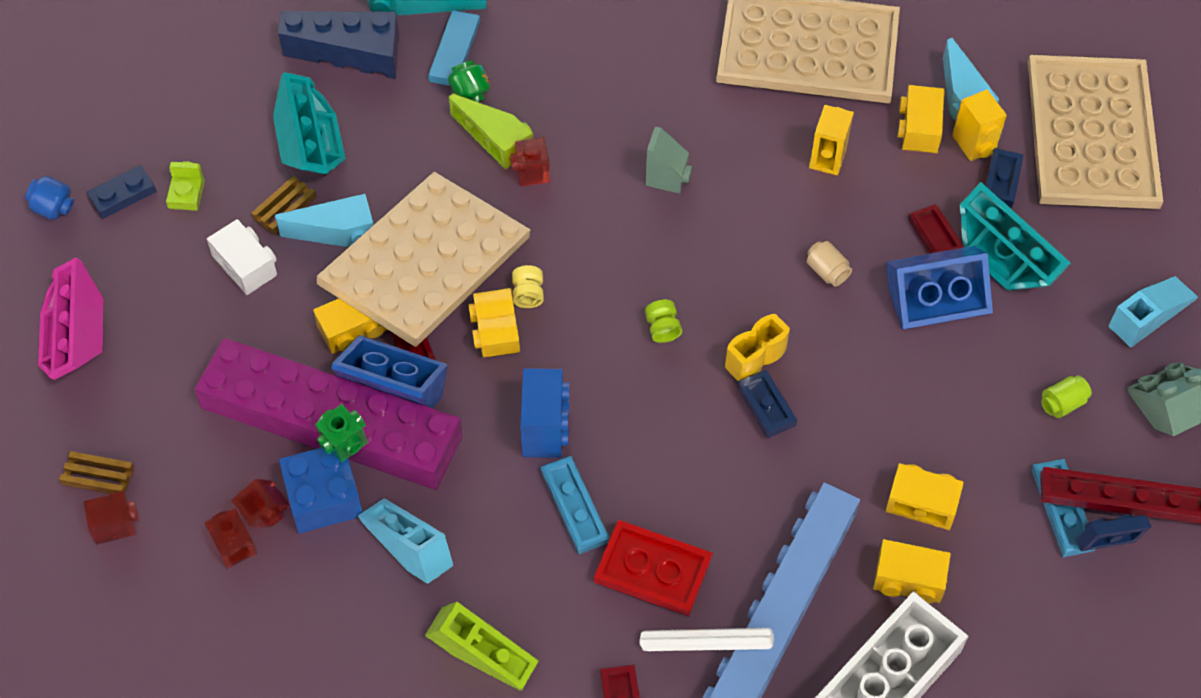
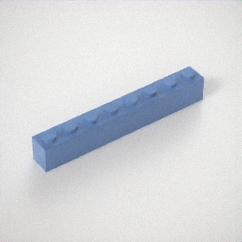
M825 482L818 493L815 491L811 493L805 509L808 510L805 519L800 517L797 519L791 532V536L795 538L790 546L784 545L776 561V563L780 564L775 574L769 572L762 586V591L765 594L761 602L755 599L747 615V618L750 619L747 628H770L774 634L773 647L770 649L735 650L731 658L725 656L716 673V676L720 677L715 688L709 686L703 698H762L857 514L860 503L859 498Z

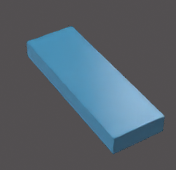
M452 10L428 75L429 82L450 86L448 76L452 73L451 68L467 61L480 25V15Z
M572 456L541 466V473L578 555L608 544L609 536Z
M1065 459L1033 464L1031 471L1040 496V472L1042 469L1050 467L1068 470ZM1043 502L1062 557L1096 550L1081 552L1076 543V539L1086 530L1085 526L1088 524L1083 508Z

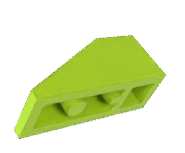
M455 94L449 96L450 115L504 169H507L533 151V132L525 122L521 123L513 114Z
M459 602L442 607L425 634L427 638L451 655L519 691L523 689L539 662Z

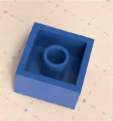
M523 368L520 426L523 457L562 458V446H568L569 382H563V369Z
M322 448L279 459L298 534L359 518L358 515L362 513V508L349 459L341 463L333 452L328 455Z

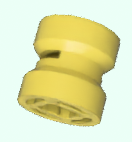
M531 265L514 269L512 272V283L515 286L513 290V303L521 308H534L541 305L544 301L543 289L540 287L543 283L542 270Z

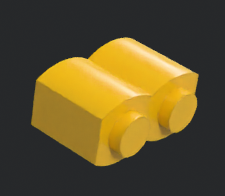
M511 288L474 293V303L468 305L471 323H478V329L472 330L475 349H482L483 358L520 352Z
M776 314L764 316L755 323L751 331L739 334L729 343L725 368L737 381L759 373L763 365L771 364L783 356L787 349L790 328Z

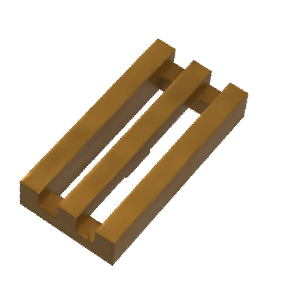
M293 175L251 213L252 219L275 235L279 231L277 221L274 220L272 223H269L275 218V215L280 212L284 213V211L289 212L305 208L317 197L316 191L312 188L308 189L307 184L303 181L300 183L298 178ZM300 194H303L295 203H293L291 206L289 205Z
M73 451L69 452L68 463L65 462L63 467L64 474H61L59 477L61 485L125 496L135 468L132 462ZM73 473H78L83 475H89L93 478L110 479L120 481L121 483L120 485L81 477H75L72 475Z

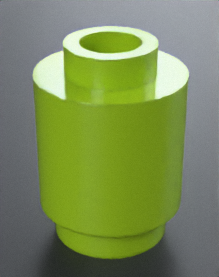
M1068 376L1042 392V407L1047 414L1053 415L1056 418H1062L1087 403V399L1092 395L1091 388L1082 376Z

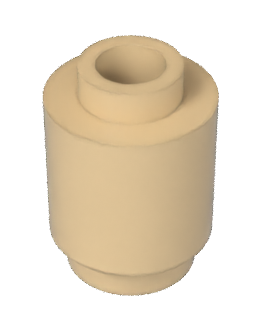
M829 241L817 242L807 252V264L827 284L831 283L835 287L839 286L852 273L849 261Z

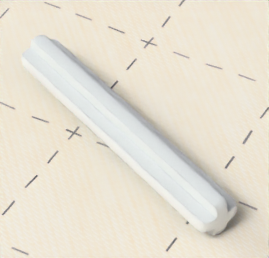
M770 628L647 630L641 632L640 646L644 651L770 649L774 643V634Z

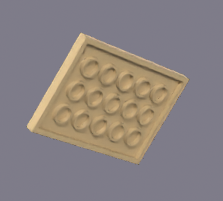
M728 0L716 83L890 103L900 7L844 0Z
M1030 55L1028 59V74L1039 204L1161 209L1163 194L1146 60Z
M433 172L317 275V285L416 347L530 238L531 229L438 173Z

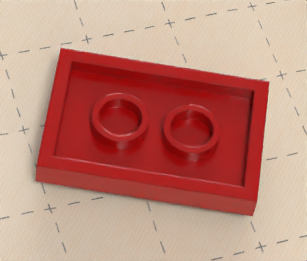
M618 519L595 573L594 583L690 617L713 553Z

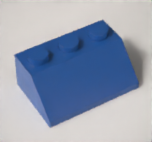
M976 246L886 261L889 293L902 329L993 313L988 254Z
M361 335L332 363V370L339 377L430 408H434L443 397L448 364Z

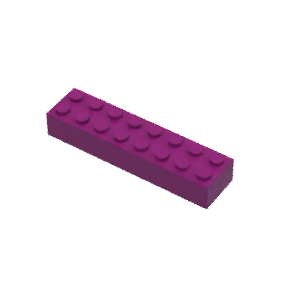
M224 337L194 389L201 409L316 449L322 447L316 440L320 435L315 424L319 422L320 417L326 411L336 409L342 404L349 412L355 410L366 424L363 430L368 443L356 454L348 458L350 461L436 491L463 437L459 417Z

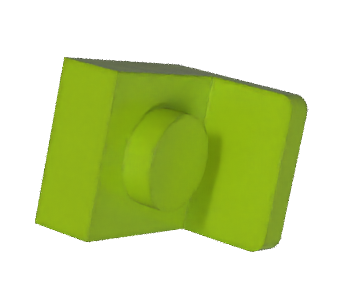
M189 161L171 162L169 169L172 179L166 199L168 208L198 211L205 184L200 164Z

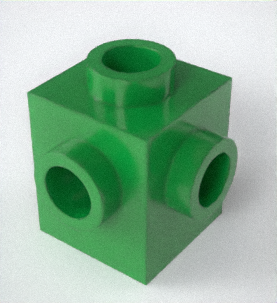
M342 404L336 409L326 411L320 417L319 422L315 424L320 435L316 439L328 455L333 452L341 463L356 454L368 443L363 430L366 426L364 420L355 410L349 412Z

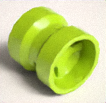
M667 299L658 300L645 308L646 319L652 325L650 333L653 341L658 343L670 342L682 334L683 330L680 321L675 318L677 310L673 301Z

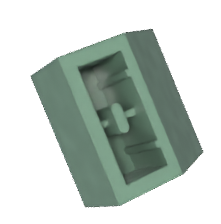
M1180 362L1167 365L1165 370L1155 375L1141 377L1138 383L1127 387L1128 394L1153 428L1158 431L1175 436L1201 423V369H1196Z

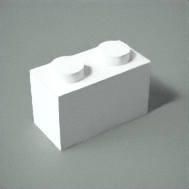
M238 219L207 238L212 257L246 295L277 276L274 265L277 259L268 246L263 248L258 243L259 239L253 229L249 226L245 228Z

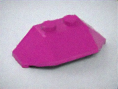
M77 257L53 270L51 278L54 280L46 292L40 311L38 367L49 378L54 380L79 368L102 353L104 299L84 264Z

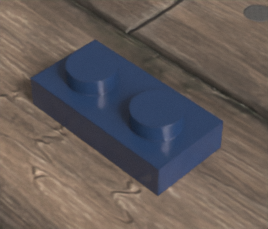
M994 148L986 187L1012 209L1024 154Z
M139 165L87 191V195L101 218L104 219L157 191L143 167Z
M767 369L738 381V390L767 438L796 426L797 419Z
M1127 514L1111 521L1096 519L1085 526L1086 530L1076 539V543L1081 552L1131 544L1141 538L1152 526L1146 515L1131 517V515Z

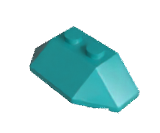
M283 72L273 113L281 162L301 170L328 174L346 160L336 113L324 96L314 88L315 84L311 78Z
M982 182L960 204L963 246H976L987 252L989 274L1008 291L1048 287L1071 264L1053 245Z

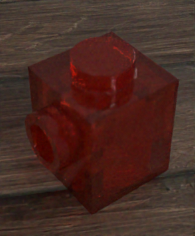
M545 137L515 141V153L510 154L512 171H518L520 186L550 182V165Z
M265 479L253 480L231 500L248 524L253 527L270 528L283 519V512L290 507V504L272 480Z
M124 491L83 501L88 529L96 545L136 535L134 522L139 521L135 501H128Z
M236 508L214 515L211 520L205 522L210 538L226 569L257 555L253 541Z

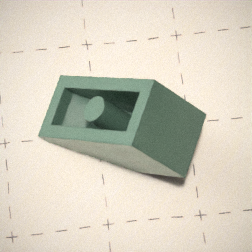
M655 126L647 148L646 186L680 194L683 184H689L693 166L688 165L689 152L661 127Z

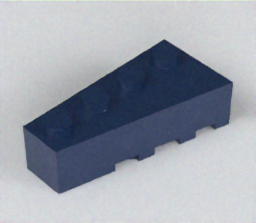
M281 11L278 35L283 56L319 63L321 60L333 63L334 67L345 68L346 65L360 68L363 73L373 74V71L385 73L387 78L396 79L399 44L396 12Z

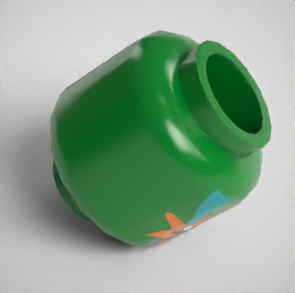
M470 60L451 68L452 73L448 76V82L453 94L475 102L485 100L483 94L490 90L491 85L483 65L474 64V61Z

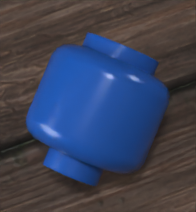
M42 176L40 179L35 178L29 185L25 195L29 209L49 220H56L62 214L68 215L74 204V199L70 198V186L50 176Z

